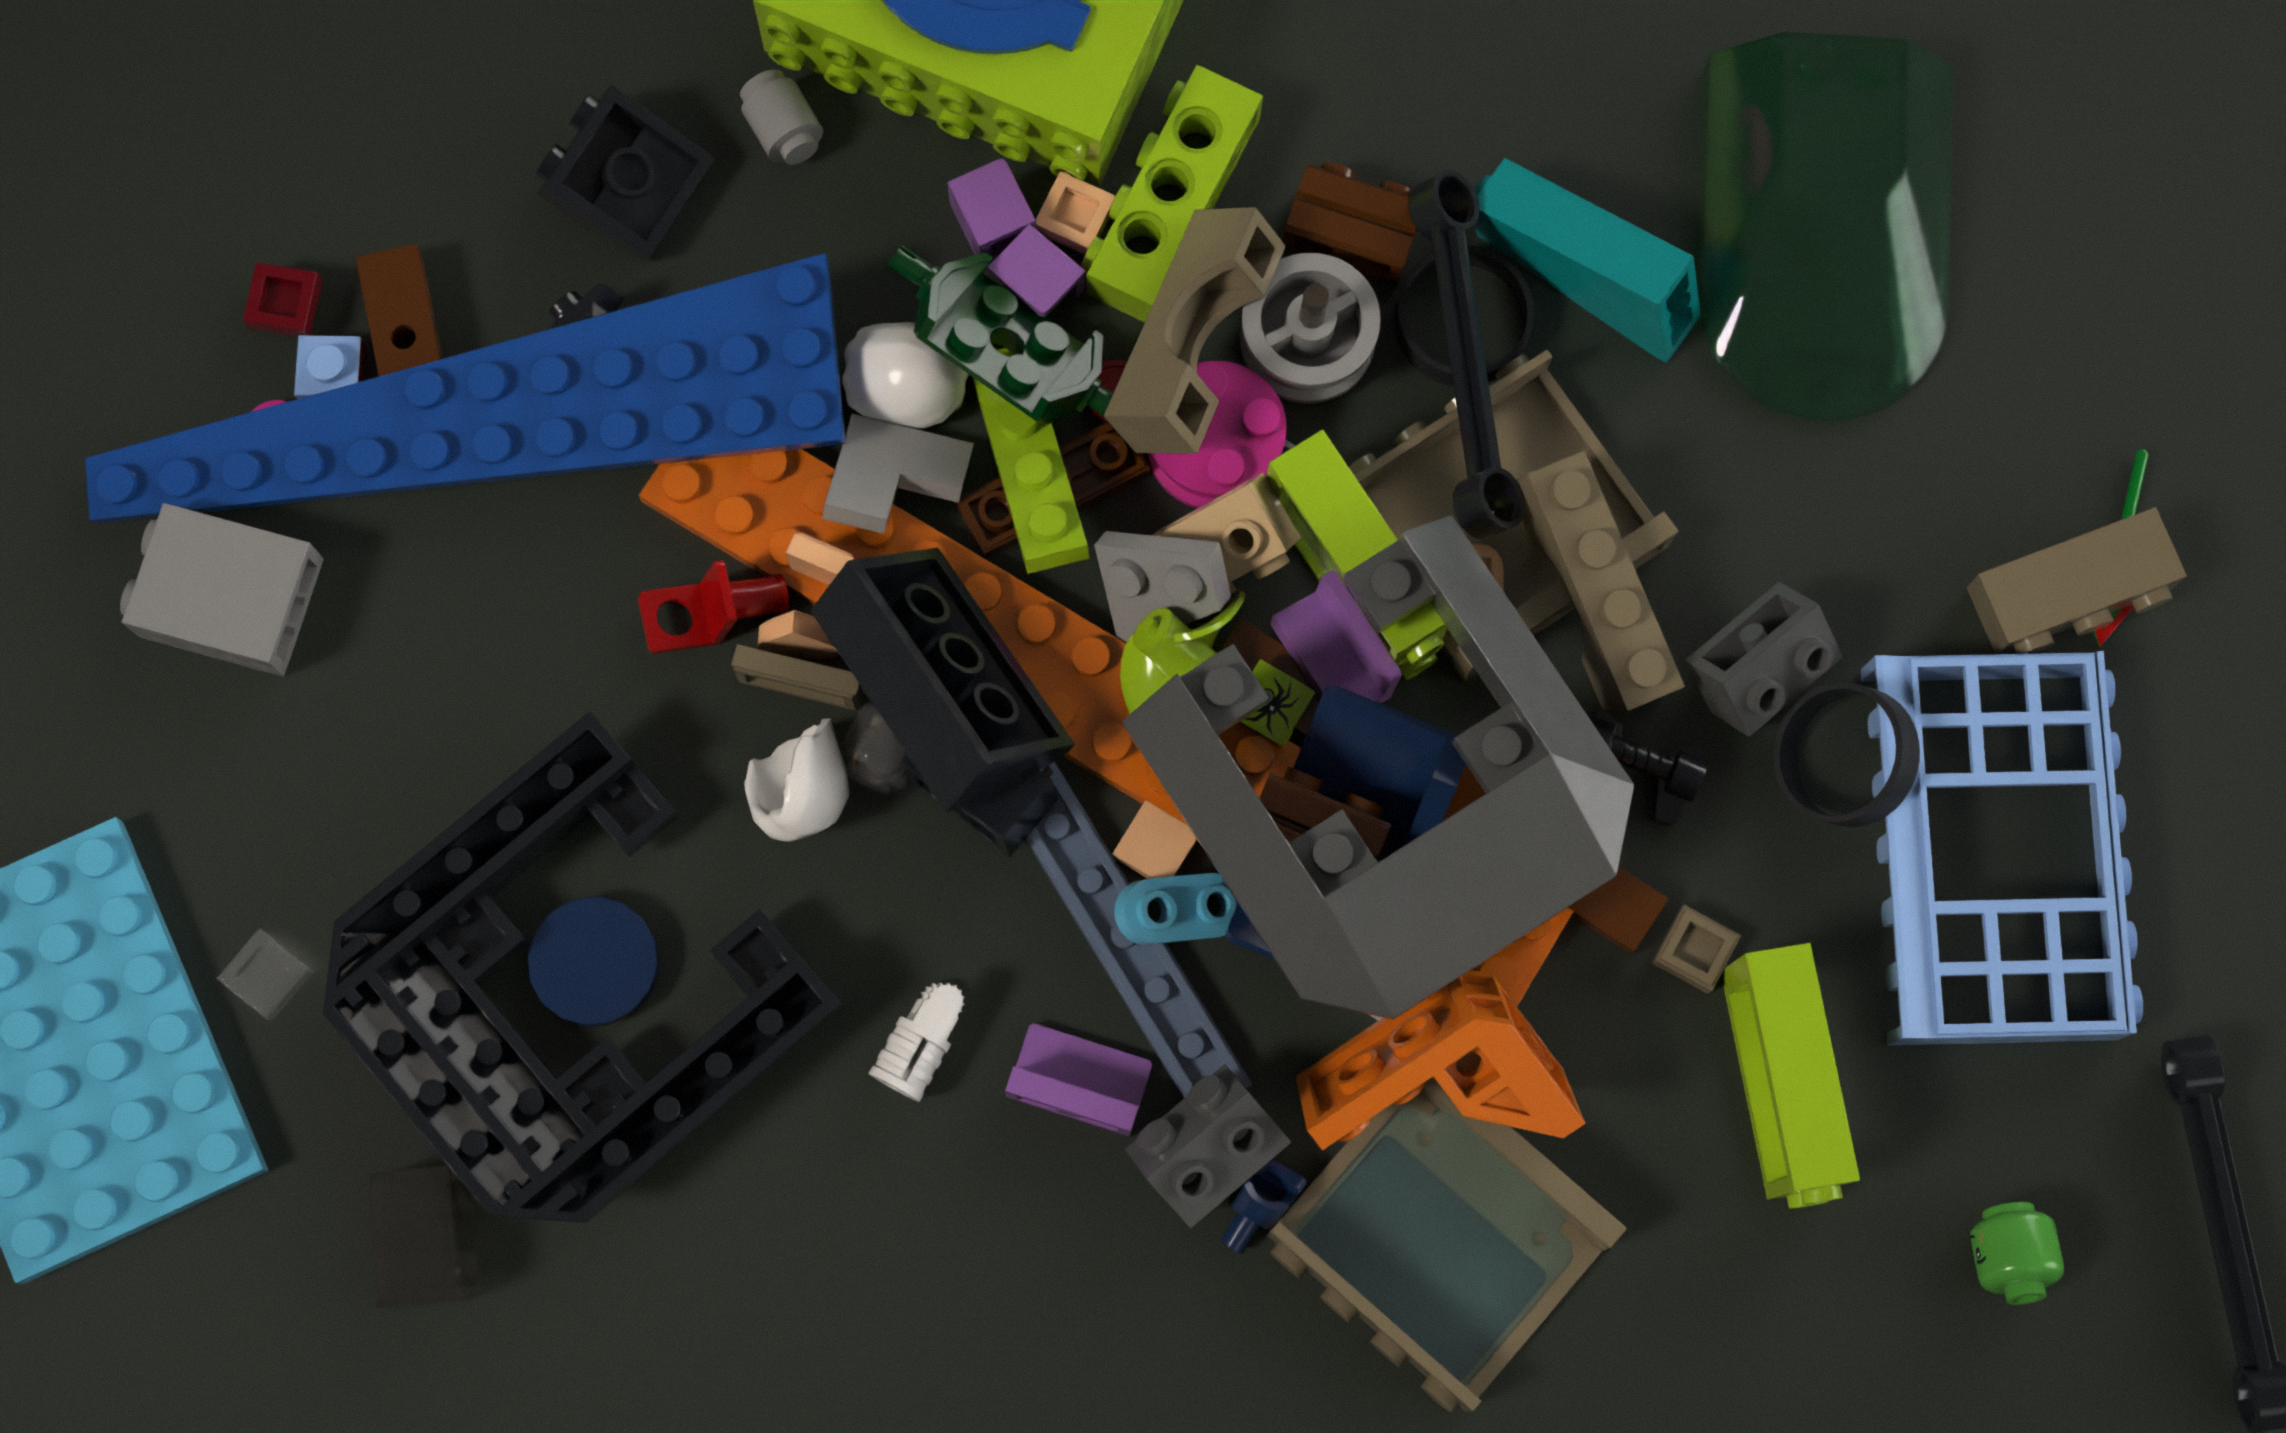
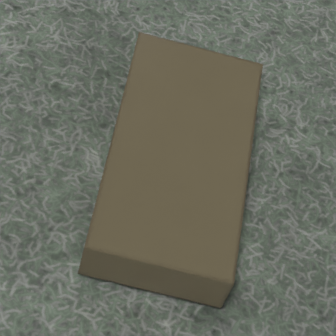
M739 644L736 646L731 666L739 683L855 711L861 707L864 692L850 671Z

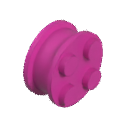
M1204 361L1197 363V375L1219 400L1198 453H1147L1151 470L1162 488L1176 500L1196 509L1262 472L1266 476L1269 462L1283 453L1286 439V417L1277 393L1258 373L1233 362Z

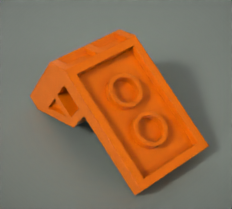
M1470 970L1394 1020L1381 1018L1296 1076L1307 1131L1322 1151L1338 1140L1345 1142L1358 1136L1368 1126L1372 1117L1391 1104L1401 1105L1410 1101L1421 1092L1426 1081L1432 1077L1435 1078L1460 1113L1465 1117L1559 1138H1565L1586 1124L1564 1069L1495 976L1487 972Z

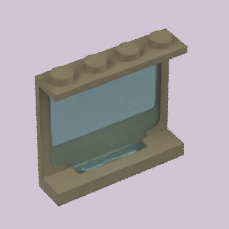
M1432 1077L1426 1081L1424 1088L1413 1099L1401 1105L1391 1104L1372 1117L1368 1126L1358 1136L1349 1140L1267 1236L1276 1243L1270 1253L1279 1263L1299 1279L1308 1271L1326 1287L1320 1298L1334 1312L1348 1323L1356 1315L1376 1332L1375 1336L1370 1340L1371 1344L1399 1368L1406 1360L1414 1365L1427 1377L1420 1387L1440 1406L1451 1413L1457 1405L1465 1412H1471L1476 1409L1482 1402L1479 1399L1481 1394L1599 1254L1604 1250L1610 1249L1627 1228L1512 1127L1463 1116L1435 1078Z

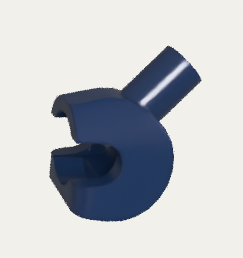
M1270 1160L1231 1194L1229 1203L1237 1214L1221 1238V1241L1233 1251L1243 1254L1260 1226L1264 1229L1273 1228L1302 1191L1307 1181L1276 1160Z

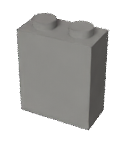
M163 503L158 519H152L144 531L141 543V552L144 555V559L137 579H130L124 588L120 603V611L124 615L121 623L143 639L284 677L324 558L309 542Z

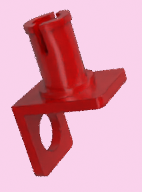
M721 560L712 563L700 583L642 591L638 596V605L648 650L653 654L719 645L737 619L785 614L789 608V595L783 575L774 574V576L729 582L725 562ZM669 602L685 606L692 617L690 630L682 635L666 633L658 624V609L663 604Z

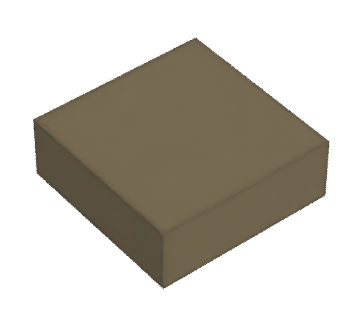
M1684 904L1679 909L1651 963L1709 994L1713 991L1741 935Z

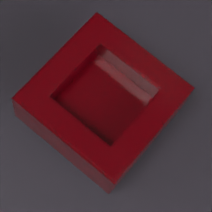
M256 263L243 317L244 324L250 330L298 337V335L311 336L323 282L318 272Z

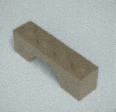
M1256 207L1195 210L1104 414L1105 419L1136 453H1198L1219 404L1218 398L1197 375V362L1201 349L1208 336L1225 317L1243 305L1265 296L1286 247Z
M1585 450L1519 478L1517 481L1525 498V514L1522 521L1532 544L1540 548L1550 558L1571 595L1583 635L1582 662L1602 709L1613 715H1618L1684 688L1685 685Z

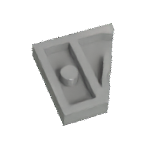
M1105 531L1094 544L1116 637L1125 643L1135 633L1137 626L1143 618L1156 609H1169L1186 625L1220 611L1231 597L1220 542Z

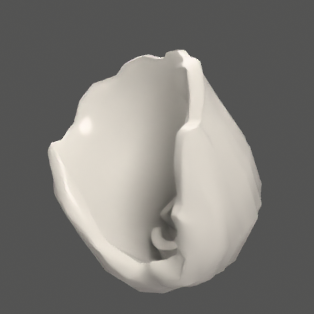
M915 322L881 323L858 330L856 337L848 343L844 352L846 366L845 372L842 375V384L846 391L848 405L862 416L909 428L925 429L944 422L951 414L962 407L966 392L965 384L969 374L916 338L913 332Z
M831 718L822 719L820 725H813L804 730L799 738L782 743L770 757L762 760L753 758L749 761L744 786L753 821L772 839L791 842L812 836L836 823L850 795L848 775Z

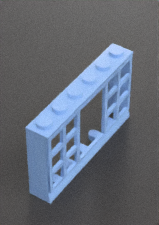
M2104 651L2092 653L1938 656L1875 655L1861 669V682H1876V690L1889 695L1902 705L1915 725L1920 746L1919 767L1913 786L1903 802L1885 817L1886 833L1877 841V859L1879 864H1889L1891 897L1882 903L1881 919L1884 927H1893L1896 959L1895 962L1889 964L1886 968V986L1888 991H1898L1900 1026L1886 1033L1887 1046L2112 1041L2137 1033L2136 1024L2141 1022L2143 1015V998L2139 986L2133 985L2131 959H2134L2136 956L2138 942L2134 923L2127 921L2125 896L2129 895L2131 890L2132 871L2129 860L2121 856L2120 833L2123 832L2126 825V805L2123 796L2116 794L2114 770L2120 764L2121 746L2118 734L2111 732L2109 708L2113 706L2115 700V679L2111 670H2105ZM2080 677L2082 711H2042L2039 678ZM1979 679H2024L2026 712L1982 713ZM1964 680L1966 713L1921 714L1919 681ZM1878 703L1877 707L1868 716L1869 737L1880 738L1882 770L1873 777V798L1880 793L1888 781L1896 754V742L1892 724ZM2084 725L2087 770L2047 771L2043 726ZM2028 726L2031 772H1986L1983 727ZM1967 727L1971 773L1925 774L1922 728ZM2089 785L2098 898L1935 901L1927 788ZM2100 912L2104 959H2062L2059 913ZM2043 913L2047 960L2001 961L1997 914ZM1982 914L1985 961L1939 962L1936 915ZM2105 973L2109 1021L2067 1020L2064 974ZM2048 974L2052 1022L2006 1023L2002 975ZM1987 976L1990 1023L1944 1024L1941 977Z

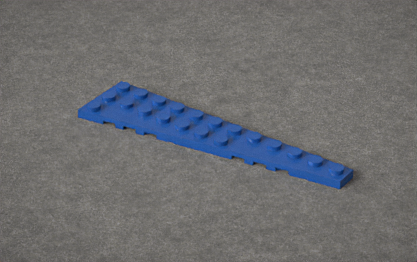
M826 253L87 457L85 458L89 520L97 524L158 518L163 503L199 513L846 444L829 259Z

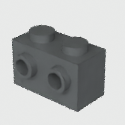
M1777 582L1691 654L1685 662L1710 712L1750 737L1840 661L1843 656L1819 604L1783 583Z
M1224 1064L1212 1075L1199 1080L1191 1088L1188 1096L1162 1118L1146 1125L1138 1138L1125 1150L1146 1180L1191 1229L1286 1148L1291 1141L1228 1066Z

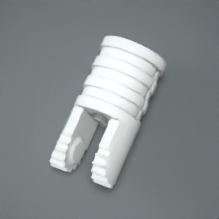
M931 983L930 987H925L926 990L921 992L922 997L916 1000L907 1018L899 1017L893 1033H890L885 1048L880 1051L875 1066L873 1065L868 1073L871 1077L902 1095L920 1102L926 1086H929L933 1079L932 1075L942 1062L943 1055L948 1052L951 1046L946 1040L959 1019L958 1013L962 1012L961 1008L965 1005L963 1003L965 996L961 995L962 990H958L957 985L951 986L950 983H945V985L938 983L935 985V983Z

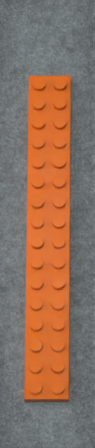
M802 449L659 464L638 495L642 503L763 576L770 577L774 576V574H782L788 591L813 606L829 585L790 568L785 552L794 533H804L853 555L854 560L938 547L1075 743L1073 748L1063 757L1141 804L1147 800L1187 824L1122 725V721L1129 715L1120 681L1121 659L1126 643L894 504L885 534L822 519L824 504L835 469ZM1241 721L1218 735L1259 798L1269 774L1273 773L1283 778L1287 767H1294L1301 750L1299 746L1289 740L1282 747ZM1566 908L1472 970L1492 973L1518 1007L1572 915L1573 910Z

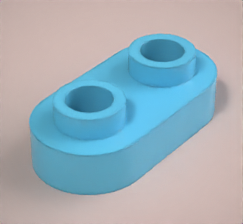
M1218 873L1150 878L1132 882L1120 892L1115 902L1114 916L1120 932L1128 940L1136 944L1150 945L1201 940L1226 935L1238 902ZM1211 894L1216 896L1220 903V910L1216 916H1213L1207 908V900ZM1152 899L1161 908V916L1157 922H1154L1149 917L1147 911L1148 904Z

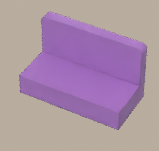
M1335 570L1321 577L1316 592L1272 616L1271 627L1311 689L1316 691L1315 695L1319 701L1328 685H1336L1380 704L1391 698L1402 673Z
M1031 1024L1028 1027L1016 1067L1013 1066L1005 1093L1007 1098L1130 1137L1152 1069V1063L1150 1060L1045 1026Z

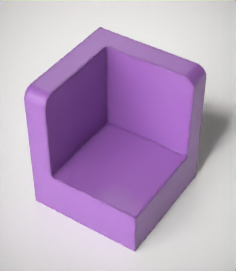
M1004 159L995 160L948 181L950 205L975 255L986 252L993 257L990 262L992 263L1028 224H1031L1036 229V220Z
M1028 224L987 267L990 279L1009 290L1014 296L1016 295L1041 317L1047 316L1067 294L1077 299L1085 291V270L1031 224Z

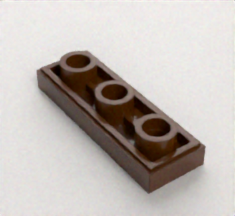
M414 243L356 256L378 375L383 376L443 359L422 250L418 244ZM410 336L416 337L412 346L406 349H399L403 339Z
M1109 422L1059 447L1078 511L1150 475L1151 468L1144 455L1136 453ZM1000 477L960 497L959 503L955 502L984 559L1018 543Z

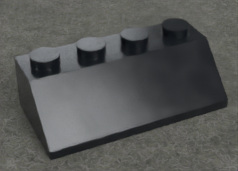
M938 547L848 560L810 610L826 633L829 642L836 648L859 682L863 692L874 704L894 734L896 741L905 750L928 784L931 793L938 799L946 812L993 801L1039 770L1067 754L1075 745Z

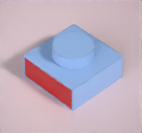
M298 335L294 396L300 399L364 381L366 343L362 337Z

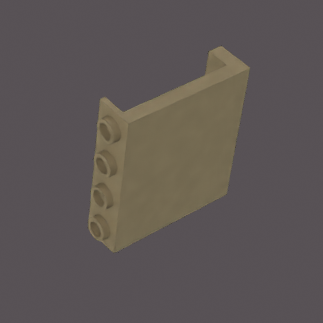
M1545 350L1529 360L1526 354L1516 357L1496 373L1495 377L1498 381L1489 386L1501 468L1510 472L1518 480L1527 473L1585 450L1634 568L1637 569L1667 549L1678 534V529L1664 511L1654 517L1548 371L1547 368L1553 357L1550 352ZM1453 398L1444 407L1447 414L1431 425L1427 426L1424 420H1420L1402 431L1393 440L1396 447L1376 459L1370 453L1348 466L1398 540L1402 532L1452 515L1471 544L1480 543L1496 550L1502 558L1504 567V593L1533 636L1576 609L1557 568L1540 548L1532 544L1523 521L1516 527L1487 539L1472 537L1459 524L1454 513L1452 498L1456 485L1467 478L1456 398ZM1447 629L1442 640L1445 645L1441 648V651L1463 682L1476 675L1477 672Z

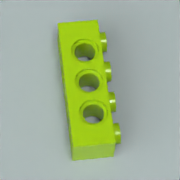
M1199 65L1195 66L1187 84L1180 80L1175 83L1163 110V114L1169 116L1160 135L1154 132L1149 133L1138 154L1136 166L1142 169L1132 187L1126 184L1121 186L1108 215L1109 218L1115 221L1106 238L1102 239L1096 236L1084 256L1081 268L1087 272L1086 295L1145 323L1194 211L1214 209L1260 120L1263 95ZM1200 133L1208 137L1212 143L1202 149H1193L1186 146L1181 139L1187 134ZM1170 184L1179 187L1185 195L1176 201H1164L1158 198L1153 191L1159 186ZM1145 236L1152 239L1158 247L1150 253L1137 254L1132 252L1126 246V243L1134 237Z

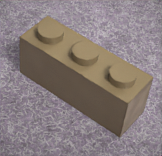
M2154 507L1979 573L1967 586V590L1995 654H2003L2014 649L2017 654H2034L2055 644L2052 635L2074 627L2077 635L2081 636L2112 623L2114 619L2111 613L2133 605L2138 614L2171 601L2173 597L2170 590L2186 578L2187 575L2157 508Z

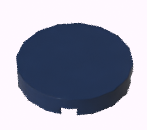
M599 896L574 899L552 911L535 931L527 956L530 982L542 1004L564 1021L589 1028L606 1026L605 1024L615 1023L636 1013L653 992L660 969L656 940L645 920L624 903Z

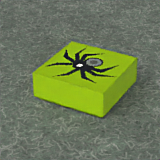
M1260 659L1252 673L1268 695L1269 704L1249 715L1241 722L1284 747L1315 696L1316 691Z

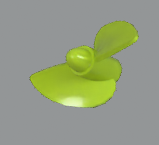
M1240 588L1231 594L1230 599L1223 606L1218 616L1196 629L1191 630L1167 608L1156 609L1143 618L1137 626L1135 633L1127 641L1121 659L1120 681L1129 715L1177 673L1181 677L1217 654L1212 649V646L1222 626L1234 617L1244 602L1246 594Z

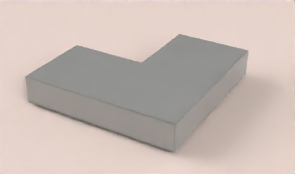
M856 414L851 415L845 435L846 444L842 445L824 504L822 519L885 534L897 488L959 503L974 443Z

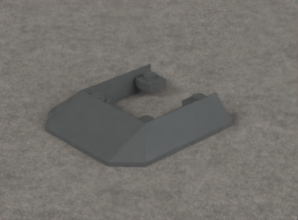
M1452 515L1402 532L1399 540L1346 572L1343 581L1379 634L1430 602L1501 707V709L1456 736L1452 742L1486 794L1380 862L1376 861L1343 809L1288 843L1218 736L1269 704L1268 695L1234 644L1181 677L1177 673L1122 721V725L1300 999L1392 1020L1616 877L1634 789L1633 782Z

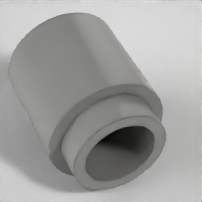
M772 69L759 73L742 87L740 91V98L743 101L741 111L772 162H786L789 165H795L809 159L817 151L818 142L823 135V127L793 79L786 78L780 70Z

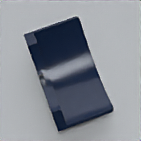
M1328 685L1322 694L1293 768L1324 781L1319 793L1341 803H1344L1348 792H1351L1384 806L1380 819L1392 825L1376 860L1380 862L1443 821L1466 763L1452 744L1453 739L1458 736L1457 734L1336 685ZM1238 903L1227 928L1226 938L1236 945L1275 960Z

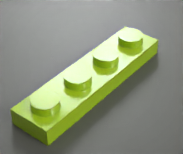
M1006 348L997 350L1005 356H1012V353ZM972 377L1027 574L1090 559L1088 544L1052 423L1045 425L1036 422Z

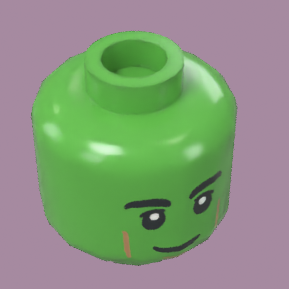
M2029 1202L2004 1203L1984 1210L1982 1212L1983 1220L1978 1222L1970 1231V1241L1981 1287L1991 1293L2005 1295L2006 1302L2011 1305L2030 1304L2045 1299L2047 1297L2045 1288L2055 1284L2064 1274V1263L2053 1219L2042 1212L2035 1211L2034 1204Z

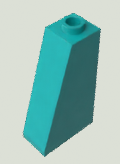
M1506 158L1503 159L1491 176H1484L1474 188L1480 208L1479 218L1474 225L1479 238L1657 359L1665 363L1670 360L1701 316L1694 256Z

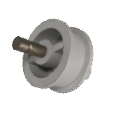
M1300 253L1280 259L1265 296L1243 305L1239 345L1246 367L1263 377L1275 390L1278 397L1287 401L1314 404L1326 402L1345 394L1362 379L1370 366L1381 321L1376 295L1365 277L1353 266L1339 258L1321 253Z

